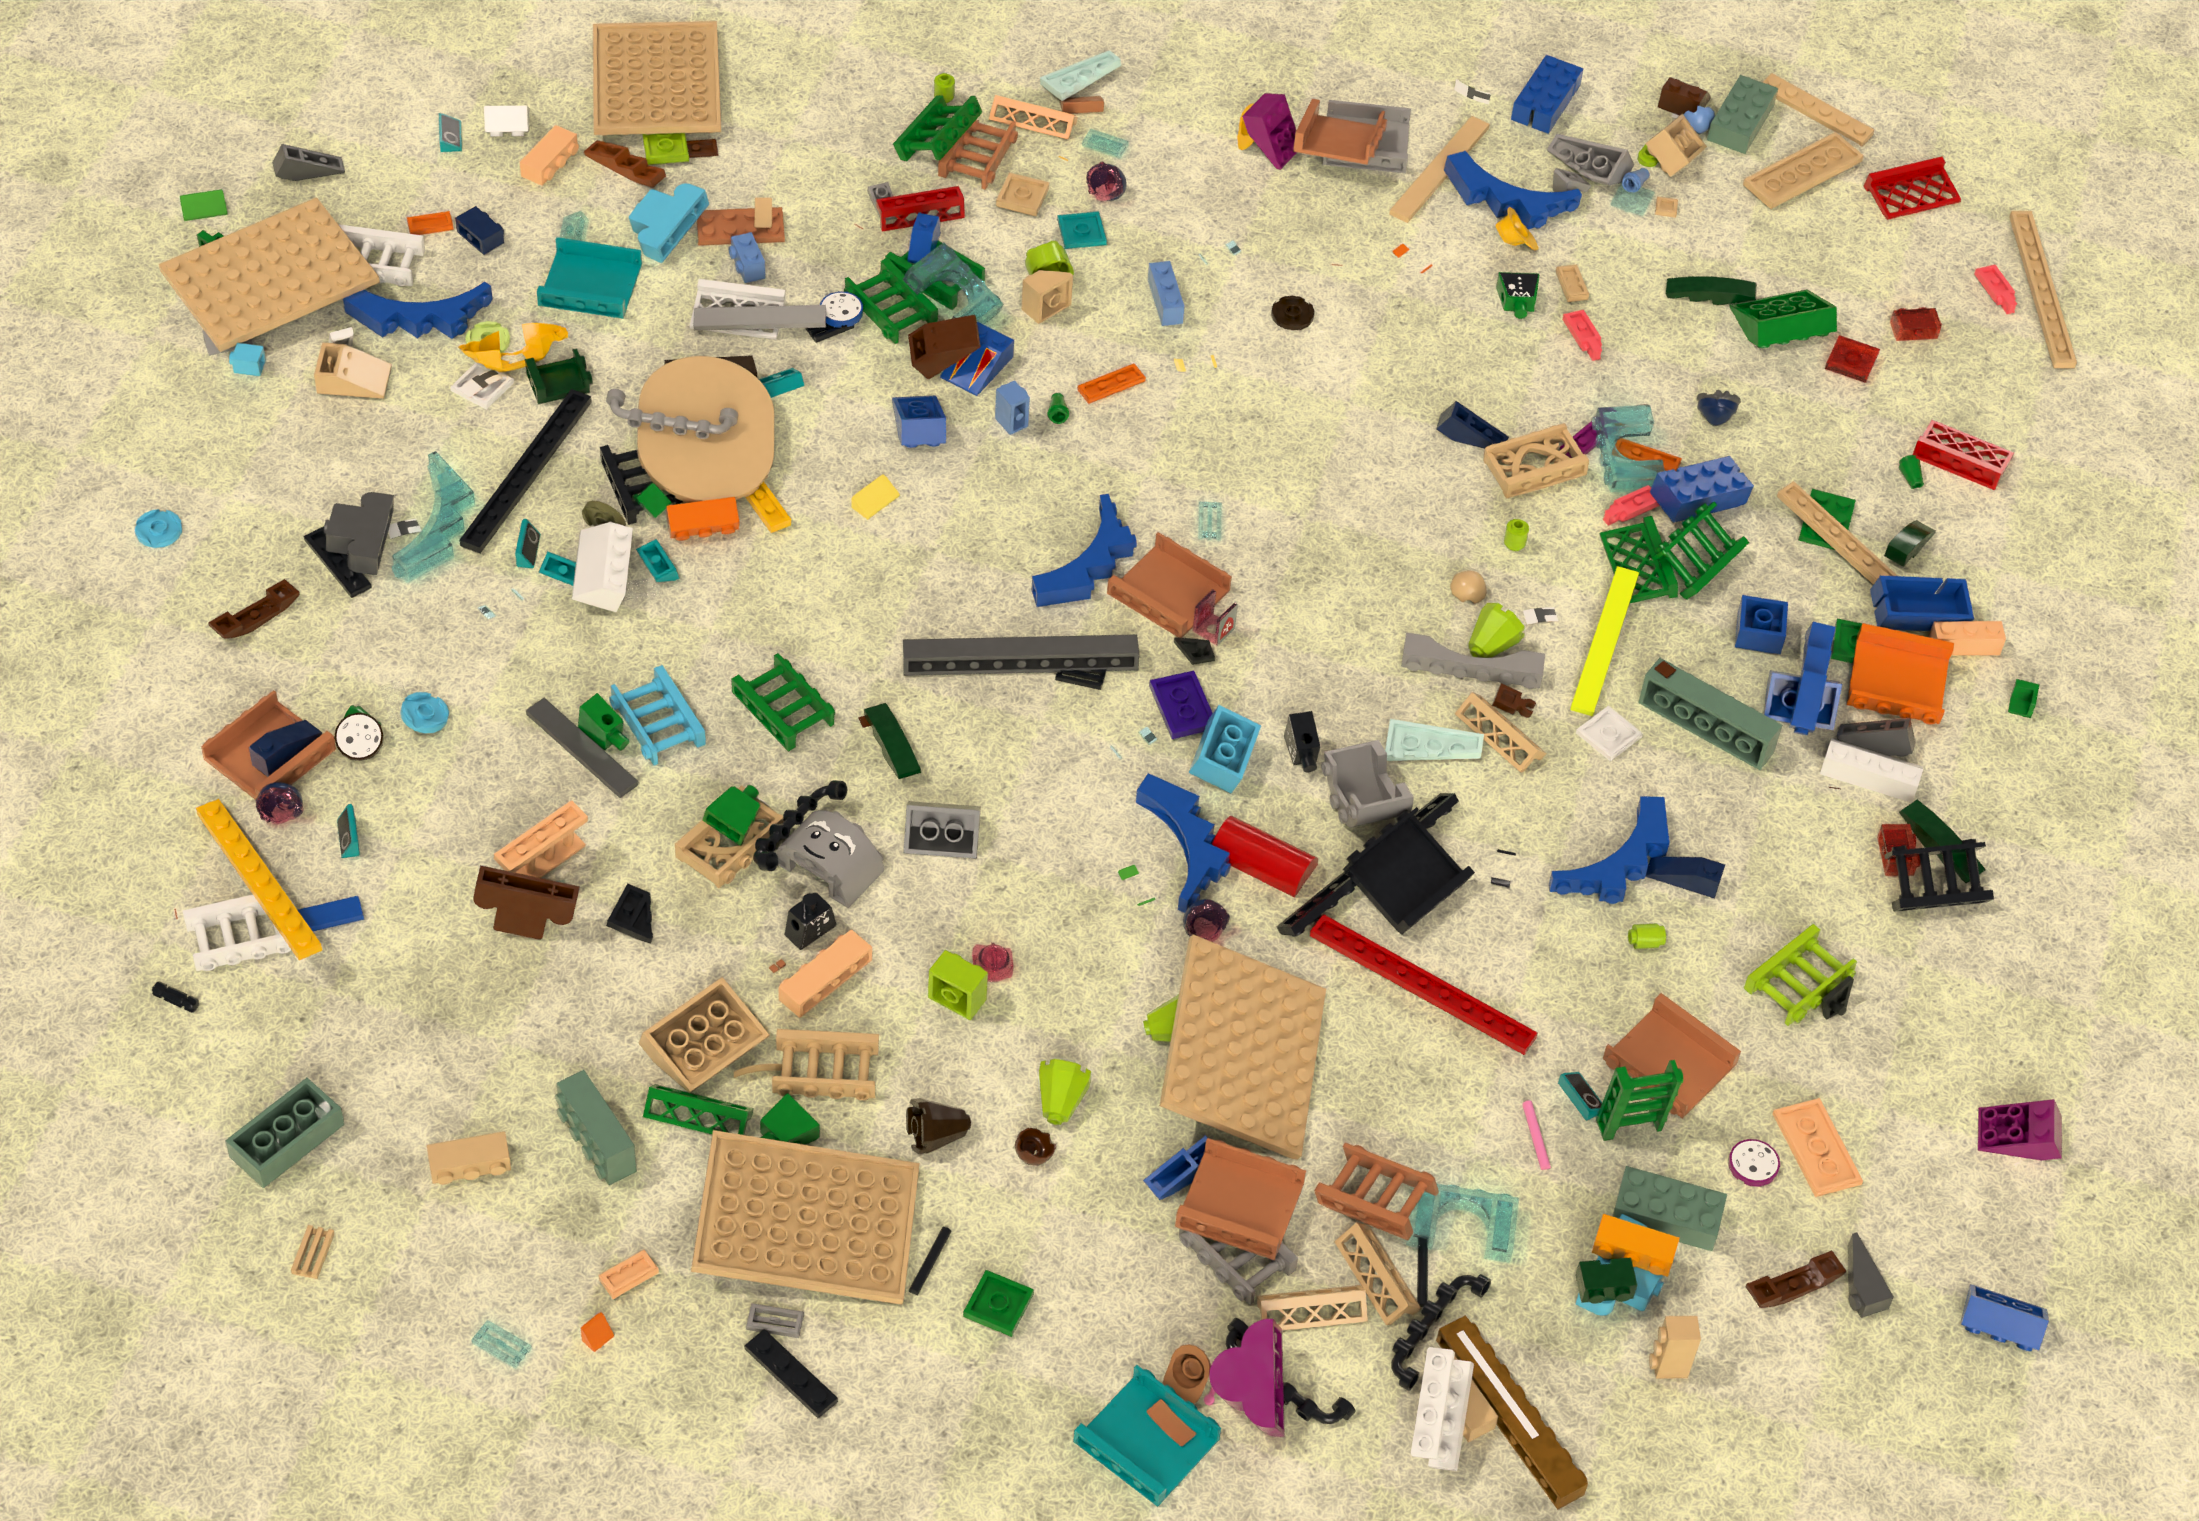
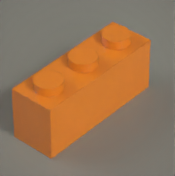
M735 497L669 505L666 507L670 539L676 538L678 541H683L694 535L705 538L712 536V533L722 532V534L726 535L732 534L735 530L739 529L740 522Z

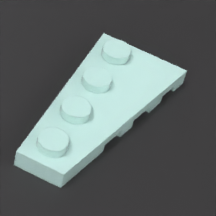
M1109 50L1040 77V84L1058 99L1064 101L1120 67L1121 60Z
M1390 719L1385 748L1387 761L1481 758L1484 734Z

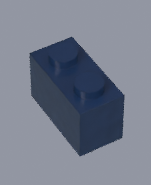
M477 206L455 217L457 233L483 255L504 244V229L499 223H495L486 212L481 211Z

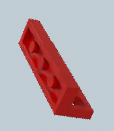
M959 186L876 199L882 232L913 227L916 218L910 221L906 219L912 213L928 214L931 210H937L939 212L935 216L939 217L940 222L965 218L964 196ZM959 206L958 213L950 214L947 212L951 207ZM895 216L898 218L894 223L886 224L887 217Z

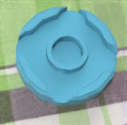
M157 509L146 512L138 518L135 527V535L138 541L152 548L173 544L182 533L181 520L178 515L169 510L160 512Z
M416 692L405 698L400 715L403 722L414 731L435 733L442 730L446 725L449 710L441 698L437 697L436 699L427 692Z

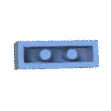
M1171 262L1149 263L1148 283L1161 325L1183 324L1185 306Z

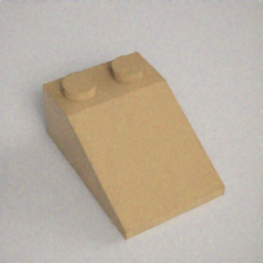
M1683 114L1645 143L1648 146L1649 153L1657 158L1661 169L1668 173L1670 177L1689 164L1707 147Z

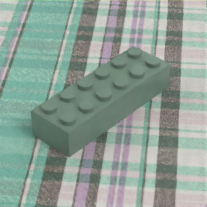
M1659 657L1645 674L1638 703L1754 768L1761 770L1775 752L1783 725L1667 661L1665 662L1675 668L1676 672L1670 677L1665 678L1654 670L1662 661H1665Z

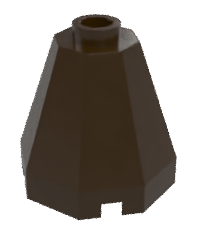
M917 1098L910 1100L909 1103L913 1107H908L906 1110V1130L908 1135L913 1133L916 1145H911L912 1151L918 1154L930 1153L965 1137L967 1131L971 1128L970 1116L961 1108Z

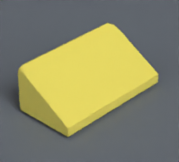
M882 474L851 498V508L868 520L898 498L900 494L889 479Z

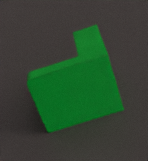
M651 483L639 495L635 494L633 496L634 500L652 518H656L672 503L654 483Z
M2016 679L2011 692L2008 712L2031 718L2036 706L2040 684Z

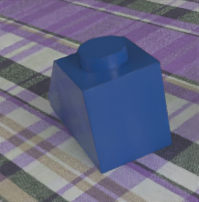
M918 213L912 228L908 262L929 266L941 234L938 216Z

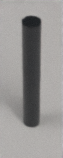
M948 1227L941 1228L909 1289L910 1293L917 1296L920 1293L951 1234V1230Z
M1419 1237L1417 1302L1420 1307H1424L1428 1301V1238Z

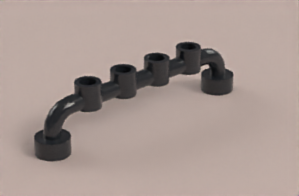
M833 780L829 785L815 790L810 796H800L797 800L798 808L796 810H786L783 814L784 822L770 826V837L758 838L756 840V851L753 855V860L762 871H774L777 868L778 856L774 852L776 843L780 839H787L790 835V829L794 825H800L804 820V815L808 811H814L822 797L828 795L832 800H843L846 797L848 791L846 783Z
M1482 1274L1478 1277L1462 1275L1455 1278L1450 1285L1445 1282L1440 1284L1436 1291V1296L1439 1297L1436 1303L1428 1300L1421 1312L1425 1317L1421 1322L1413 1319L1407 1329V1333L1411 1335L1407 1340L1399 1337L1393 1346L1392 1351L1396 1354L1391 1361V1369L1394 1375L1400 1379L1399 1386L1410 1391L1416 1384L1420 1373L1411 1367L1404 1370L1402 1362L1410 1357L1416 1344L1424 1339L1430 1326L1434 1321H1438L1444 1308L1455 1299L1458 1290L1462 1286L1469 1285L1472 1286L1471 1293L1482 1298L1490 1287V1278Z
M1234 1318L1227 1326L1229 1334L1226 1337L1227 1349L1238 1347L1236 1340L1242 1341L1244 1333L1249 1328L1239 1318ZM1283 1382L1284 1405H1288L1292 1401L1299 1407L1296 1413L1307 1422L1313 1417L1323 1424H1334L1342 1418L1349 1420L1356 1412L1354 1406L1348 1400L1339 1397L1332 1405L1334 1412L1325 1413L1318 1408L1314 1401L1300 1395L1293 1385Z

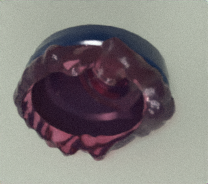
M1100 162L1092 166L1087 172L1086 183L1089 188L1088 192L1095 195L1096 200L1114 201L1124 194L1127 187L1126 178L1123 172L1115 165Z
M277 782L266 785L260 790L255 800L257 812H259L261 820H265L267 823L272 822V824L279 825L299 817L304 812L301 793L298 789L286 783Z
M1199 900L1186 910L1183 917V927L1189 937L1194 934L1214 942L1219 938L1222 931L1225 930L1226 925L1229 923L1230 915L1222 905L1214 900Z

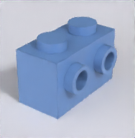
M752 232L732 236L731 246L728 247L731 259H734L736 271L738 274H741L744 283L765 279V260Z
M1015 380L996 389L995 419L1009 435L1028 427L1030 397L1027 391L1020 387Z

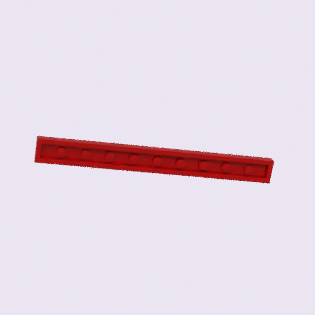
M1324 914L1310 931V937L1523 1055L1526 1054L1537 1038L1538 1032Z

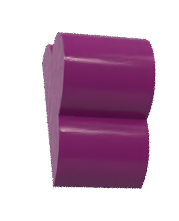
M1273 1318L1262 1319L1253 1323L1246 1330L1242 1338L1241 1347L1224 1350L1214 1359L1210 1368V1383L1213 1390L1229 1406L1236 1410L1244 1411L1250 1421L1262 1432L1274 1437H1285L1282 1328Z

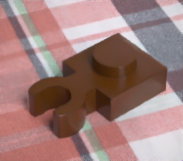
M1501 683L1492 706L1512 715L1515 711H1518L1521 716L1530 718L1533 711L1528 710L1526 707L1533 709L1536 702L1532 699H1522V692Z

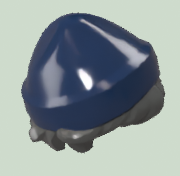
M1716 390L1714 394L1700 393L1697 395V409L1714 426L1726 423L1736 414L1741 403L1740 397L1736 394H1730L1729 391L1722 393L1721 390Z

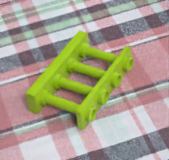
M1814 924L1749 974L1744 989L1751 995L1757 990L1764 991L1787 1010L1788 1014L1785 1020L1787 1026L1794 1021L1797 1023L1802 1021L1810 1008L1816 1009L1819 1007L1823 997L1848 976L1853 978L1856 974L1855 967L1857 961L1854 958L1843 965L1818 944L1819 941L1817 939L1820 929ZM1806 950L1814 952L1836 972L1827 978L1802 957L1803 953ZM1790 963L1792 965L1796 964L1820 985L1813 991L1809 990L1786 970V966ZM1774 976L1776 978L1780 977L1799 993L1803 999L1795 1005L1769 983L1770 979Z

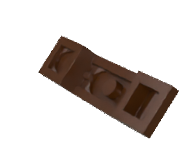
M284 579L266 589V597L234 615L227 611L208 622V624L223 639L243 636L253 632L285 611L299 597L300 592Z
M1831 1250L1811 1258L1805 1266L1772 1279L1769 1276L1762 1277L1747 1283L1745 1287L1759 1308L1773 1307L1793 1301L1830 1284L1844 1275L1846 1269Z

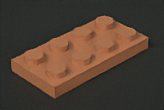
M772 207L771 228L754 227L755 208L704 210L697 219L698 245L731 244L732 236L752 232L756 243L785 242L782 207Z

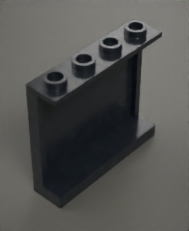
M1417 807L1410 813L1405 810L1396 818L1398 822L1394 826L1391 823L1385 826L1379 832L1381 836L1378 839L1374 836L1363 845L1365 848L1363 851H1354L1346 859L1349 863L1343 868L1345 873L1401 935L1475 874L1470 866L1462 870L1414 816L1419 810Z

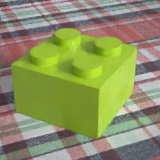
M944 950L929 969L928 998L971 1021L987 1000L988 972L981 966L973 965L964 960L960 955Z

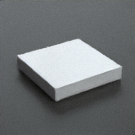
M475 363L450 388L452 392L487 410L514 383V379L502 372L496 371L503 379L491 383L469 398L459 388L475 376L490 370L483 364Z
M1610 706L1604 708L1576 730L1578 736L1609 761H1612L1643 736L1641 731Z

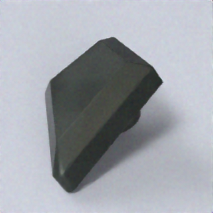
M1174 638L1175 645L1192 665L1215 661V655L1209 640Z
M1851 976L1842 980L1823 997V1016L1826 1020L1836 1014L1840 1016L1845 1014L1854 981Z

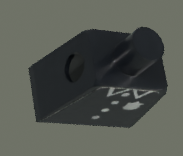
M1313 712L1289 714L1284 739L1293 765L1302 764L1303 771L1306 773L1313 772L1317 769L1316 762L1320 751V742Z
M818 893L804 895L802 901L788 911L784 935L799 950L804 949L837 925L832 907Z

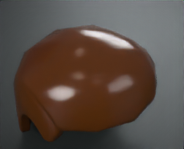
M1026 1128L1018 1134L1015 1141V1151L1018 1157L1028 1165L1039 1166L1047 1162L1053 1156L1056 1149V1144L1051 1142L1050 1134L1041 1132L1037 1128Z

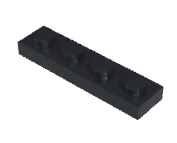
M765 1329L744 1345L745 1350L817 1418H820L838 1402V1397Z

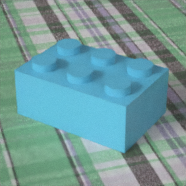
M1218 705L1208 719L1189 773L1232 793L1243 778L1261 725Z

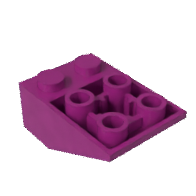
M1264 93L1242 117L1250 137L1274 167L1281 170L1297 153L1293 152L1297 130L1285 94Z
M2055 1099L1978 1108V1151L2040 1161L2061 1159L2062 1115Z

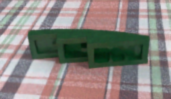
M1689 276L1667 278L1666 284L1667 298L1689 297L1691 302L1712 300L1713 305L1755 301L1757 293L1756 282L1735 278Z
M883 703L865 708L864 716L873 729V736L882 748L884 759L897 778L902 779L921 773V768L913 750L888 705Z
M1918 799L1899 811L1925 848L1962 844V840ZM1966 852L1952 853L1955 872L1967 884L1970 882ZM1938 854V855H1937L1938 858H1939V859L1941 860V862L1944 864V862H1943V855H1942V854ZM1977 859L1978 870L1980 875L1986 869Z

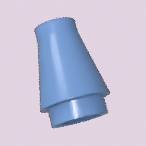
M1641 168L1626 173L1622 180L1623 188L1627 192H1637L1649 178V171L1646 168Z

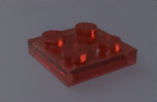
M1839 335L1827 360L1825 369L1866 383L1878 358L1880 349Z

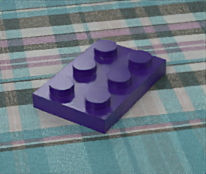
M1194 670L1150 680V690L1171 739L1204 732L1208 719L1213 712Z

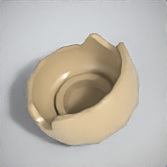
M1467 570L1457 573L1450 584L1452 594L1461 602L1470 600L1475 604L1485 599L1487 594L1486 584L1482 575L1475 571Z

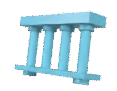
M663 665L654 668V679H652L651 683L621 694L615 684L611 685L609 701L612 708L619 710L640 743L643 757L646 760L650 759L653 765L658 764V752L684 741H693L697 748L706 744L704 728ZM654 691H661L663 694L662 699L635 710H631L627 704L631 700ZM665 707L668 709L672 708L674 711L673 715L644 727L638 721V718ZM675 724H682L684 727L683 732L654 744L648 737L650 734Z

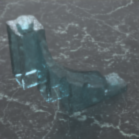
M436 451L428 454L429 465L427 466L435 495L431 516L420 534L406 547L392 555L393 573L397 578L402 577L406 583L454 558L453 545L449 540L465 532L463 517L460 513L475 506L474 491Z

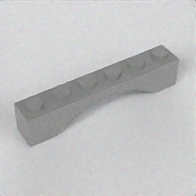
M1406 632L1401 667L1411 671H1430L1433 674L1443 673L1454 675L1457 678L1469 677L1483 682L1495 681L1504 685L1515 684L1532 689L1540 688L1545 653L1521 650L1511 655L1496 658L1471 657L1447 649L1430 636Z

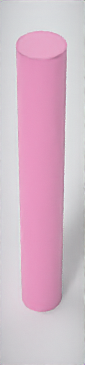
M1525 1101L1522 1105L1541 1170L1550 1169V1162L1532 1101Z

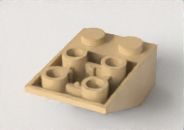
M322 343L314 372L317 394L384 399L392 364L345 344Z

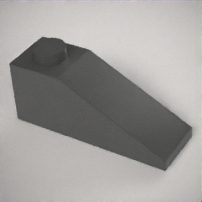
M281 144L272 162L276 177L292 181L345 173L342 157Z
M1911 718L1840 724L1837 733V740L1887 756L1896 755L1904 757L1912 754L1916 743Z
M1856 1232L1852 1234L1848 1244V1300L1852 1310H1857L1859 1316L1863 1318L1888 1310L1894 1296Z

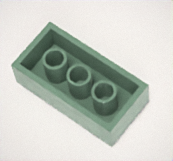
M1740 75L1711 122L1707 140L1746 154L1773 109L1779 88Z
M585 1070L557 1082V1094L555 1095L559 1105L557 1114L563 1123L567 1122L569 1124V1132L575 1142L580 1141L583 1145L581 1149L585 1158L588 1161L592 1159L594 1162V1170L600 1180L605 1179L610 1186L637 1172L635 1145Z
M306 1077L225 1140L229 1158L264 1189L345 1125L342 1109Z
M1626 1166L1612 1217L1620 1218L1621 1214H1624L1643 1223L1647 1228L1679 1237L1680 1243L1713 1251L1718 1237L1727 1194Z

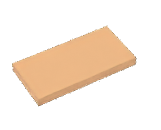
M1820 1098L1773 1111L1772 1114L1815 1197L1862 1185L1863 1180Z

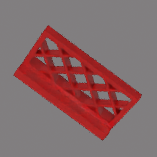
M1943 156L1869 173L1863 185L1867 192H1871L1887 220L1959 203L1962 200L1944 169L1946 162ZM1940 175L1944 181L1943 184L1932 180V177ZM1919 180L1926 183V186L1922 188L1913 184V182ZM1903 185L1907 187L1908 190L1905 193L1903 191L1896 189L1895 186ZM1928 185L1940 189L1939 193L1936 194L1927 190ZM1883 189L1890 192V194L1886 197L1879 194L1878 190ZM1910 189L1921 193L1920 199L1908 194ZM1942 191L1951 194L1953 198L1947 199L1940 195ZM1892 193L1904 198L1902 203L1890 199ZM1926 195L1935 199V202L1928 203L1923 201L1922 198ZM1909 200L1917 204V206L1911 208L1904 205V202ZM1889 204L1899 210L1890 213L1886 206Z
M1931 420L1923 435L1919 437L1913 455L1930 465L1995 490L2014 452ZM1933 428L1941 430L1943 433L1936 434ZM1958 437L1963 439V441L1956 442L1954 438ZM1947 439L1949 443H1942L1941 440ZM1974 446L1983 447L1984 450H1977ZM1961 448H1968L1970 451L1963 452ZM1996 454L2003 455L2007 458L1998 459L1996 457ZM1982 456H1989L1991 460H1984Z

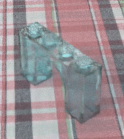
M945 242L910 267L903 278V281L917 295L937 281H951L959 285L967 295L968 305L955 314L953 318L975 315L977 322L984 325L995 317L1004 305L1000 298L986 286L982 279H979L971 271L970 267Z
M1650 405L1599 407L1596 416L1592 418L1593 430L1597 432L1596 446L1601 450L1600 465L1604 466L1605 469L1604 483L1608 485L1610 492L1636 491L1647 485L1652 487L1657 473L1665 471L1663 460H1631L1619 453L1615 446V442L1624 437L1650 436L1654 425Z
M1437 1184L1439 1191L1437 1196L1424 1192L1410 1214L1413 1234L1407 1240V1246L1419 1247L1420 1238L1427 1239V1248L1432 1250L1437 1220L1448 1211L1466 1210L1478 1216L1486 1227L1487 1237L1484 1259L1510 1263L1514 1247L1519 1197H1513L1509 1194L1489 1193L1481 1189L1472 1190L1460 1188L1457 1185Z

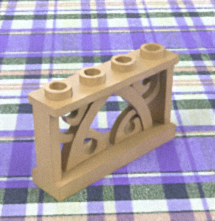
M1565 423L1537 432L1534 431L1517 438H1511L1498 444H1492L1485 448L1483 459L1503 490L1506 499L1587 475L1589 465L1588 457L1581 452ZM1559 442H1563L1565 447L1558 451ZM1528 452L1548 456L1544 467L1538 469L1531 465H1521V462ZM1569 452L1572 458H1569L1565 454ZM1502 460L1504 464L1512 466H1503L1500 465L1497 461ZM1504 472H1511V477L1507 478Z
M741 785L738 789L743 792L745 787ZM755 799L761 805L755 820L764 819L770 824L763 830H760L759 827L764 826V823H753L743 845L719 847V832L701 820L675 843V857L709 879L717 888H720L725 883H731L740 869H746L751 864L756 851V840L758 838H769L770 826L772 824H782L784 822L783 815L777 814L758 799ZM710 838L715 839V843L713 846H711L712 842L706 841H708ZM693 853H697L706 857L703 861ZM712 857L716 858L717 866L720 862H726L718 870L709 864Z

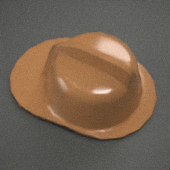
M1190 1344L1180 1346L1173 1353L1163 1380V1385H1169L1179 1397L1193 1404L1200 1399L1210 1374L1211 1363L1205 1351Z

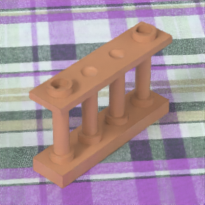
M976 119L945 156L939 160L938 176L946 178L949 172L953 171L981 178V189L986 190L988 184L994 182L996 170L1011 143L1015 144L1017 141L1018 131H1016V122L1012 121L1006 131L979 123V120ZM972 132H983L1000 137L1002 140L998 144L974 137ZM971 144L995 152L992 157L965 150L964 146ZM957 158H966L986 164L987 166L985 170H980L956 163Z
M1345 1142L1343 1149L1347 1163L1332 1185L1328 1186L1320 1182L1314 1190L1318 1203L1348 1217L1409 1240L1413 1234V1229L1408 1217L1424 1192L1437 1196L1439 1191L1435 1178L1428 1172H1419L1368 1152L1362 1146H1353ZM1357 1165L1369 1169L1368 1174L1355 1194L1350 1195L1341 1191ZM1379 1174L1392 1178L1377 1203L1363 1200ZM1402 1183L1415 1187L1400 1212L1395 1213L1386 1209Z

